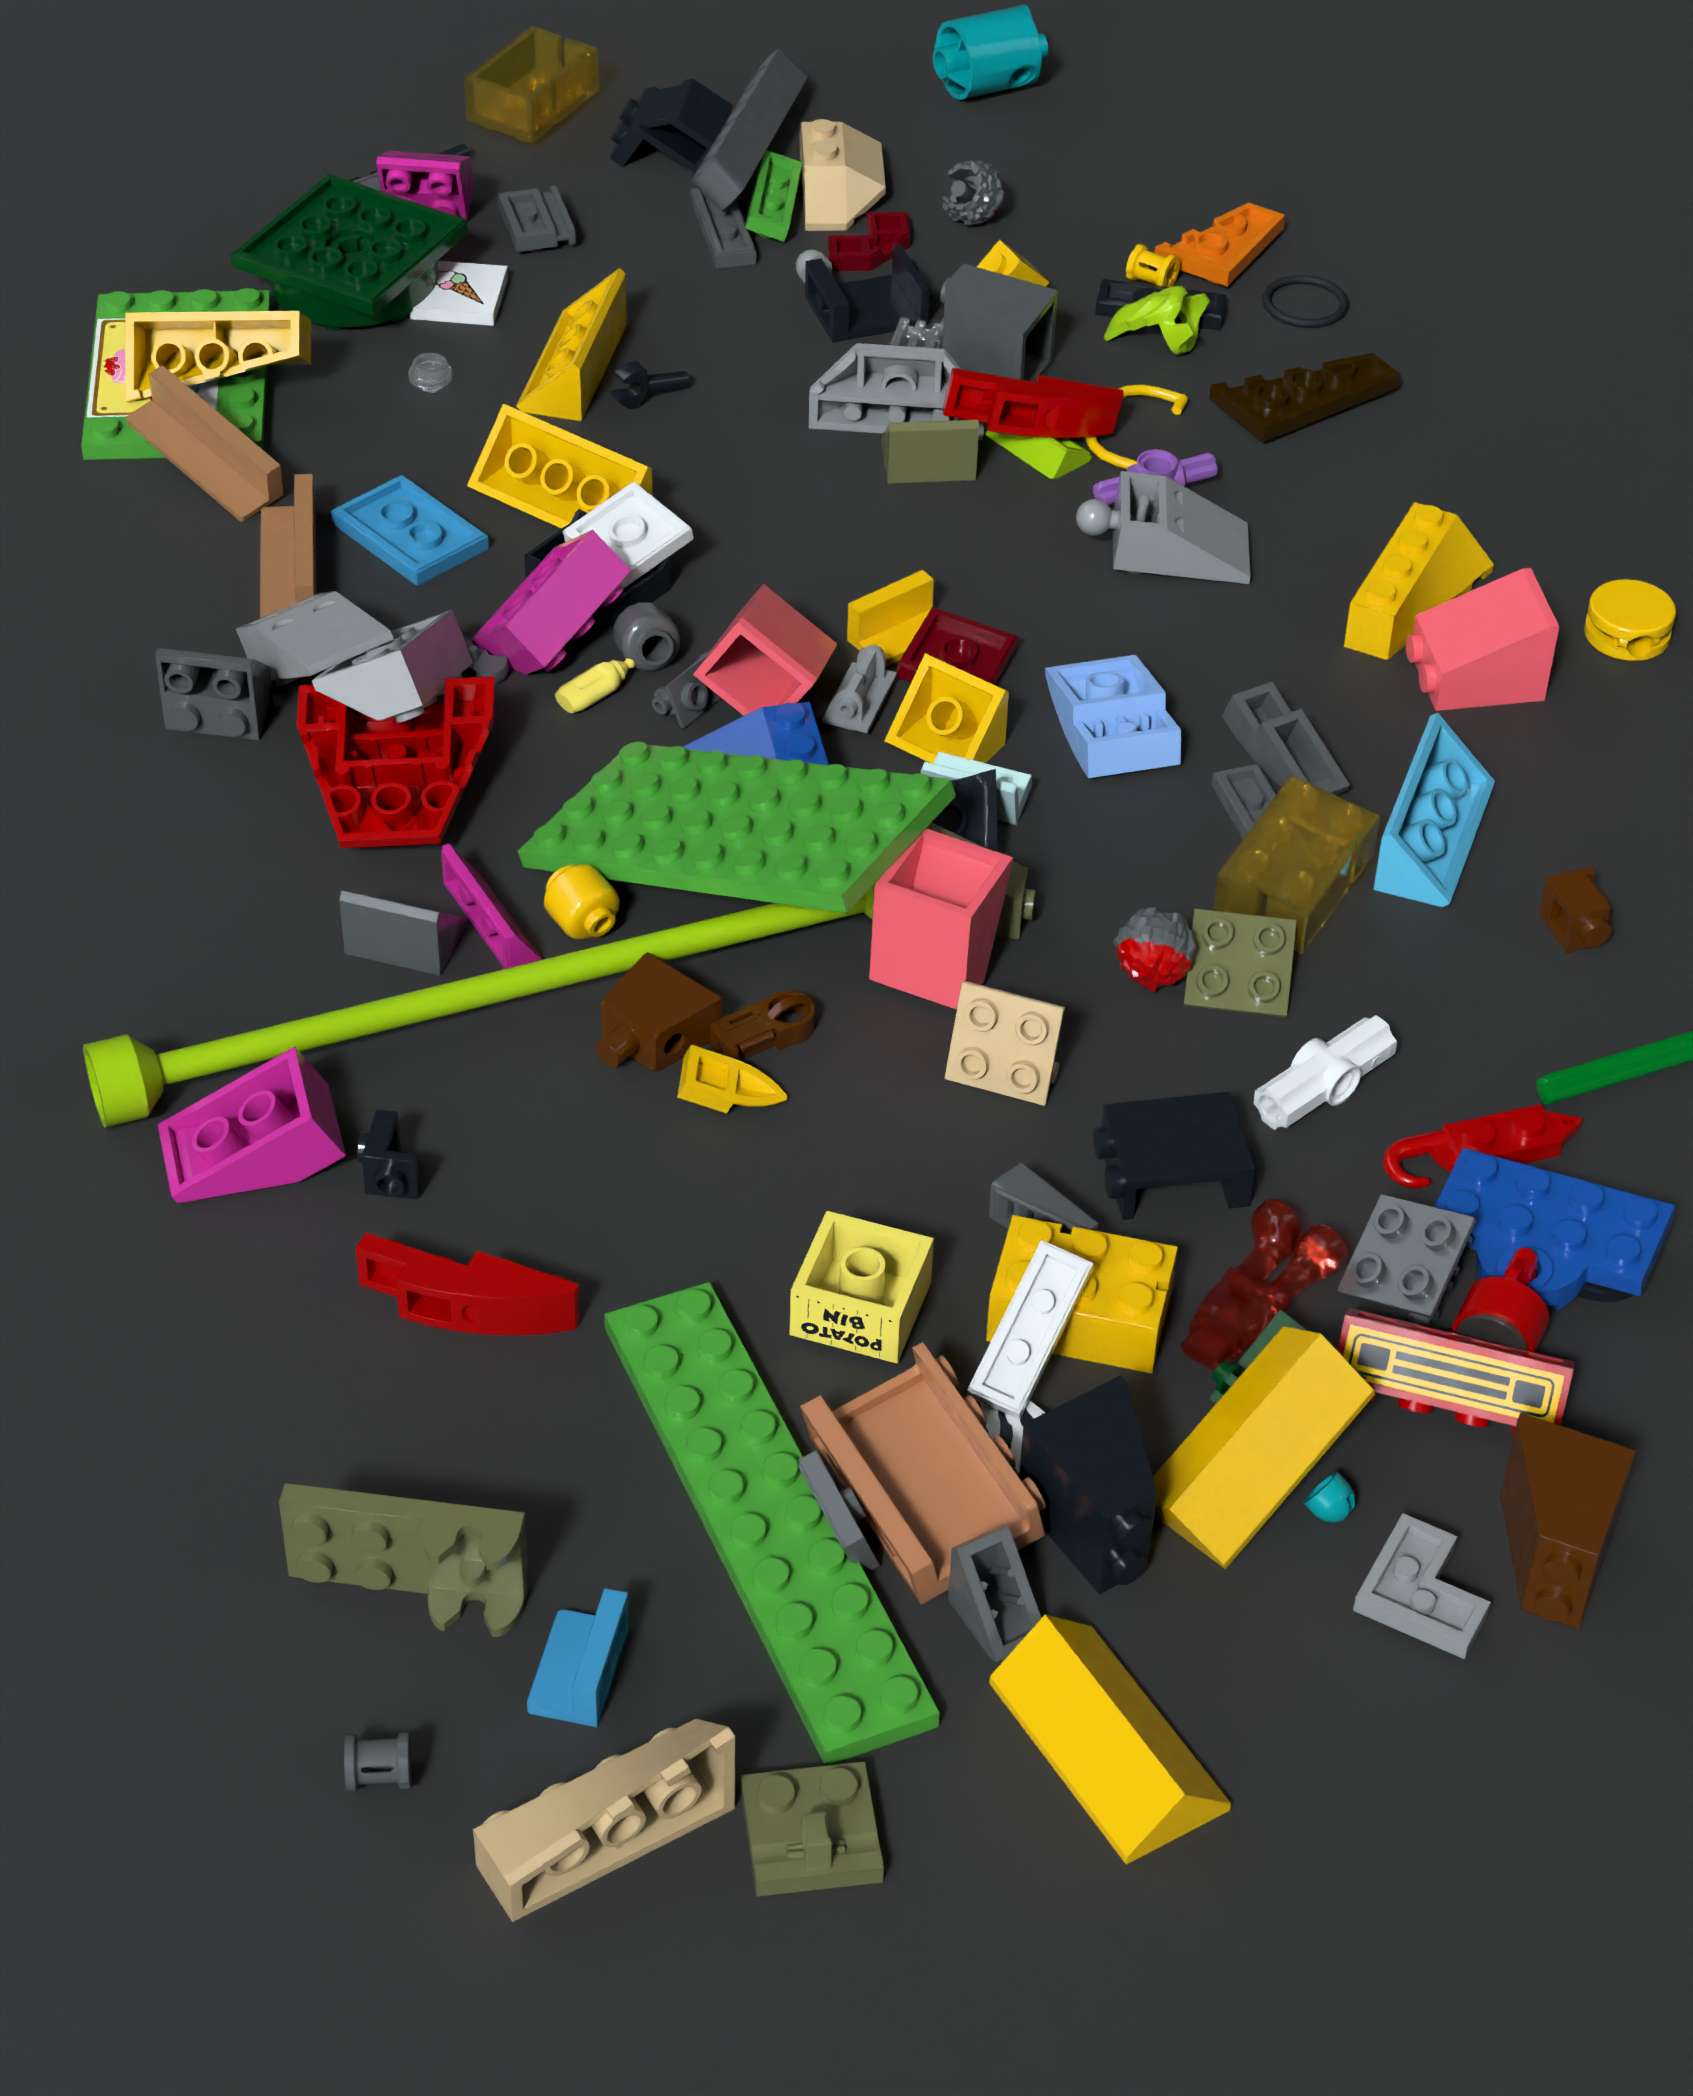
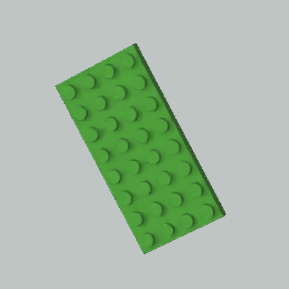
M633 742L621 748L619 754L605 768L594 774L591 781L580 792L566 801L556 815L545 825L538 828L534 832V836L518 850V854L523 868L556 872L566 865L588 864L596 868L608 880L848 913L956 795L951 779L929 777L925 774L911 775L886 772L883 769L867 770L844 767L840 764L823 765L806 763L797 759L788 761L763 758L760 755L744 756L726 754L717 750L700 751L685 749L681 746L665 747L647 745L644 742Z

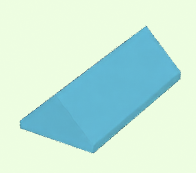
M1438 712L1431 715L1383 833L1373 890L1444 907L1449 905L1452 900L1495 780Z

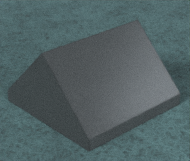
M343 890L339 900L345 954L441 976L464 935L469 921L468 918Z

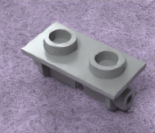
M869 645L860 650L857 656V663H851L822 718V723L868 734L897 677V672L886 670V658L881 647Z

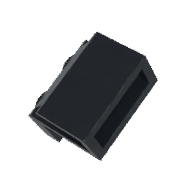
M693 78L683 80L682 85L668 88H645L637 101L632 98L628 100L618 117L621 121L610 140L615 142L610 159L623 167L644 139L696 173L729 118L733 105Z

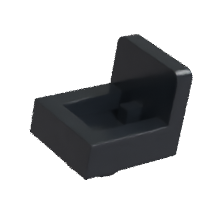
M376 1109L370 1131H361L357 1157L358 1162L363 1165L365 1194L417 1199L421 1190L419 1159L415 1154L400 1152L398 1112Z

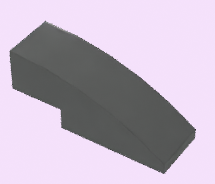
M1272 681L1231 696L1222 718L1252 759L1285 791L1302 803L1310 805L1348 790L1350 784L1303 710L1298 709L1291 712Z

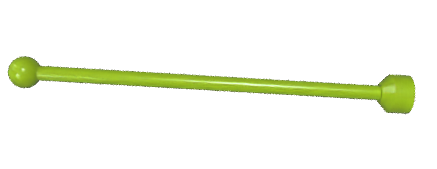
M875 884L848 913L771 903L160 1054H155L153 1049L128 1034L83 1045V1052L92 1095L104 1128L147 1118L162 1095L165 1085L273 1059L294 1046L299 1052L629 971L647 952L665 962L863 912L873 920Z

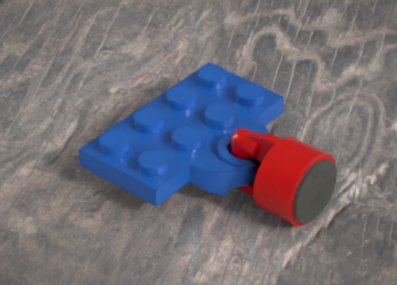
M1463 1148L1434 1205L1435 1208L1472 1216L1477 1219L1470 1234L1473 1238L1471 1246H1466L1465 1248L1477 1251L1476 1274L1478 1281L1470 1287L1455 1318L1452 1332L1536 1352L1549 1323L1547 1306L1553 1305L1558 1312L1576 1298L1585 1282L1641 1297L1674 1221L1675 1205Z

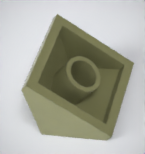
M979 420L889 423L881 437L887 483L976 480Z

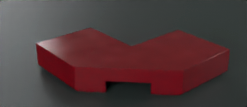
M869 212L867 213L866 223L867 235L828 236V259L832 264V271H871L893 258L894 245L901 244L904 250L910 248L908 213Z

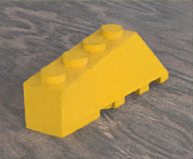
M300 311L125 313V401L128 403L150 397L149 373L161 365L165 366L187 386L268 365H311V320Z
M1413 503L1350 602L1344 647L1389 660L1406 645L1407 636L1413 634L1415 616L1469 592L1472 589V583L1477 578L1485 579L1493 572V562L1458 515L1443 511L1436 506Z

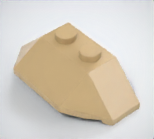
M826 119L801 122L799 149L800 162H802L801 177L805 231H846L854 224L855 218L867 212L885 195L886 185L881 142L843 122H832Z

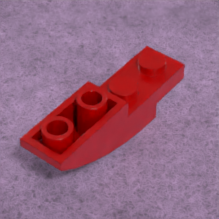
M952 368L942 408L944 416L979 420V422L987 423L988 431L1050 438L1090 437L1114 432L1124 392L1121 389L1037 375L1036 382Z
M367 1232L356 1246L359 1285L397 1297L400 1318L457 1332L510 1336L550 1334L576 1330L581 1322L579 1284L568 1281L559 1275H550L517 1264L510 1259L499 1258L478 1250L466 1266L448 1257L436 1256L406 1246L400 1241L388 1240Z

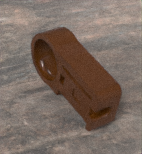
M789 990L776 992L765 1000L711 1023V1047L716 1053L723 1051V1055L741 1061L774 1046L778 1050H782L791 1045L803 1043L814 1032L815 1005L812 999L804 993ZM782 1013H795L804 1017L801 1021L794 1023H784L776 1020Z

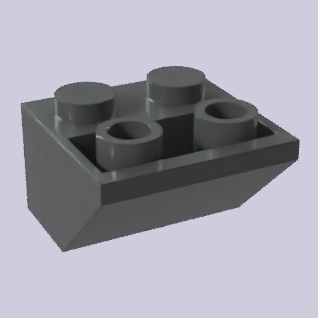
M157 648L155 657L165 729L260 740L274 706L270 666L249 658Z

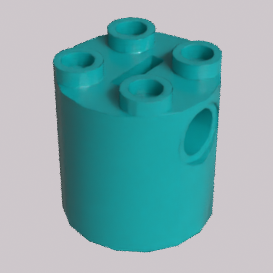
M1025 4L943 22L937 31L933 52L934 70L937 76L942 79L945 88L951 96L958 100L1031 85L1039 80L1042 58L1048 54V43L1042 33L1038 34L1030 9Z

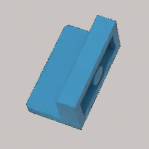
M604 1588L596 1615L564 1609L557 1612L527 1699L528 1713L598 1727L629 1631L627 1592Z

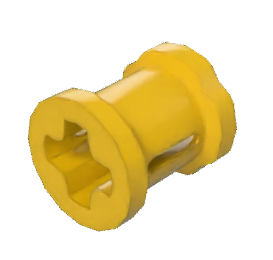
M1137 244L1131 252L1126 265V278L1133 282L1140 279L1157 286L1173 287L1179 273L1180 259L1172 254L1165 257L1150 252L1146 245ZM1149 265L1156 267L1157 271L1149 269Z

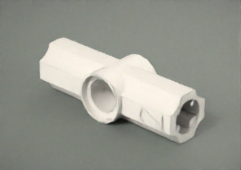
M1377 1015L1370 1019L1364 1017L1327 1043L1320 1038L1308 1041L1294 1057L1291 1067L1255 1090L1253 1104L1260 1112L1262 1121L1274 1130L1279 1127L1287 1128L1324 1102L1331 1106L1342 1104L1355 1091L1363 1075L1395 1054L1397 1040L1393 1037L1389 1024Z

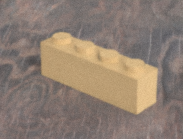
M694 1719L678 1728L662 1730L650 1742L622 1756H610L600 1762L594 1770L567 1783H556L544 1790L539 1797L511 1811L497 1812L490 1816L483 1825L473 1829L476 1866L511 1921L514 1922L734 1810L735 1735L727 1726L700 1719Z

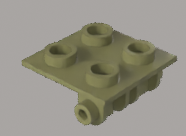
M1194 909L1192 935L1196 949L1192 956L1193 962L1190 970L1187 971L1183 1006L1287 1018L1297 920Z

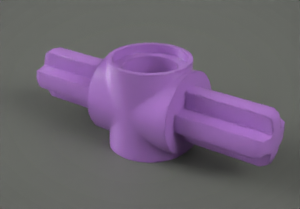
M1153 449L1141 453L1137 458V464L1130 465L1127 472L1167 476L1185 487L1186 484L1215 476L1218 472L1215 457L1211 453L1178 460L1167 451ZM1119 477L1096 483L1093 486L1095 499L1102 500L1107 505L1115 504Z

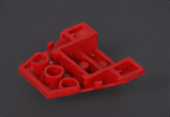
M494 676L445 679L444 703L429 705L424 708L425 712L423 714L397 723L395 716L377 721L316 691L313 685L299 686L298 732L306 749L340 848L441 844L487 737L494 725L496 688Z

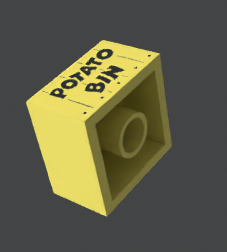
M826 1211L791 1288L790 1335L898 1364L931 1285L934 1238Z

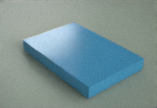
M403 475L331 510V519L334 526L417 587L489 549L488 536Z

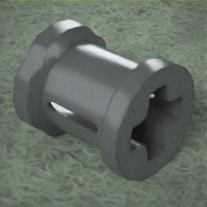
M409 1731L399 1732L397 1738L358 1740L356 1734H346L344 1743L346 1791L355 1792L359 1785L398 1783L400 1789H410L411 1743Z

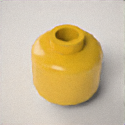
M588 864L566 865L554 872L546 884L544 906L549 916L566 935L576 940L600 937L606 934L614 925L620 899L616 890L596 868Z

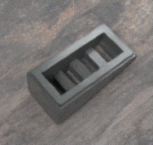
M1019 1163L997 1178L991 1185L989 1217L1008 1229L1012 1215L1062 1224L1061 1233L1071 1234L1073 1227L1098 1231V1222L1022 1163Z

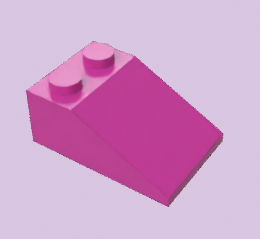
M295 1046L157 1124L171 1197L177 1203L300 1182L346 1156L329 1084Z

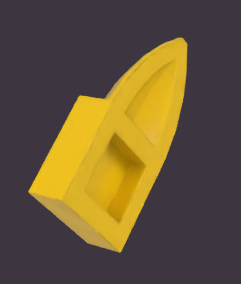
M690 1045L684 1055L677 1098L726 1114L733 1104L745 1107H765L787 1100L786 1093L770 1077L740 1060L694 1045Z

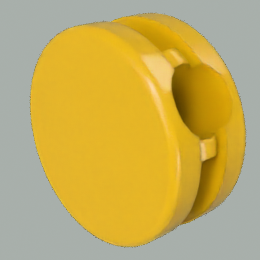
M1631 579L1610 581L1596 588L1590 597L1588 614L1584 625L1585 636L1595 649L1612 658L1626 661L1648 660L1660 655L1668 647L1676 617V607L1666 592L1650 583Z

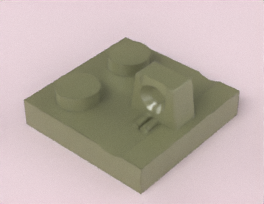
M865 1761L740 1775V1791L756 1897L883 1883L884 1867Z

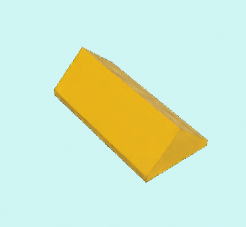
M621 268L617 269L562 311L516 405L520 411L575 421L583 420L627 326L626 273Z
M503 404L467 484L468 487L561 529L571 523L577 510L581 509L589 513L633 481L653 496L652 468L506 404Z
M1283 1326L1152 1477L1157 1493L1154 1516L1226 1570L1375 1395L1374 1389L1321 1333Z
M1044 1615L991 1674L989 1684L1126 1865L1230 1811L1231 1802L1092 1626Z

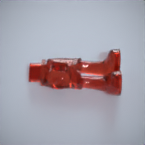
M1274 1199L1262 1202L1251 1218L1250 1226L1255 1241L1252 1251L1236 1269L1229 1267L1221 1280L1200 1303L1194 1319L1189 1324L1190 1334L1181 1343V1349L1184 1354L1212 1370H1215L1226 1359L1234 1360L1238 1358L1242 1352L1250 1348L1280 1309L1285 1312L1290 1305V1301L1313 1282L1334 1275L1345 1264L1348 1258V1249L1337 1232L1328 1226L1316 1224L1311 1225L1300 1239L1301 1228L1299 1220L1291 1208L1283 1202ZM1293 1254L1291 1261L1271 1284L1261 1282L1281 1262Z

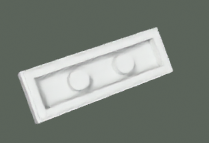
M1041 1240L967 1389L968 1396L971 1395L974 1399L1020 1420L1094 1269L1092 1262Z

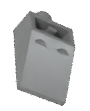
M1121 471L1114 510H1111L1104 501L1099 499L1087 500L1077 510L1076 522L1080 530L1085 534L1097 536L1103 534L1109 528L1113 529V569L1124 570L1133 574L1151 573L1249 584L1248 523L1167 476Z
M336 591L313 595L236 628L247 658L270 666L271 679L275 680L277 686L288 684L301 677L314 675L394 640L390 629Z

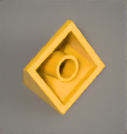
M925 653L884 741L933 764L938 751L986 763L1006 742L1009 692Z

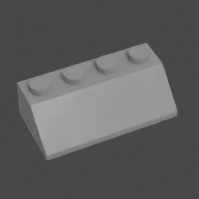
M450 610L392 630L391 633L394 640L328 668L313 679L312 683L316 691L377 721L395 716L397 723L423 714L425 707L438 701V696L445 694V679L462 678L461 673L473 664V660L454 612Z

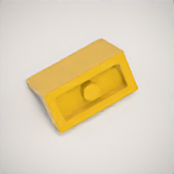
M921 570L848 603L847 641L859 651L869 645L881 647L886 658V667L900 661L930 609L933 607L934 579Z

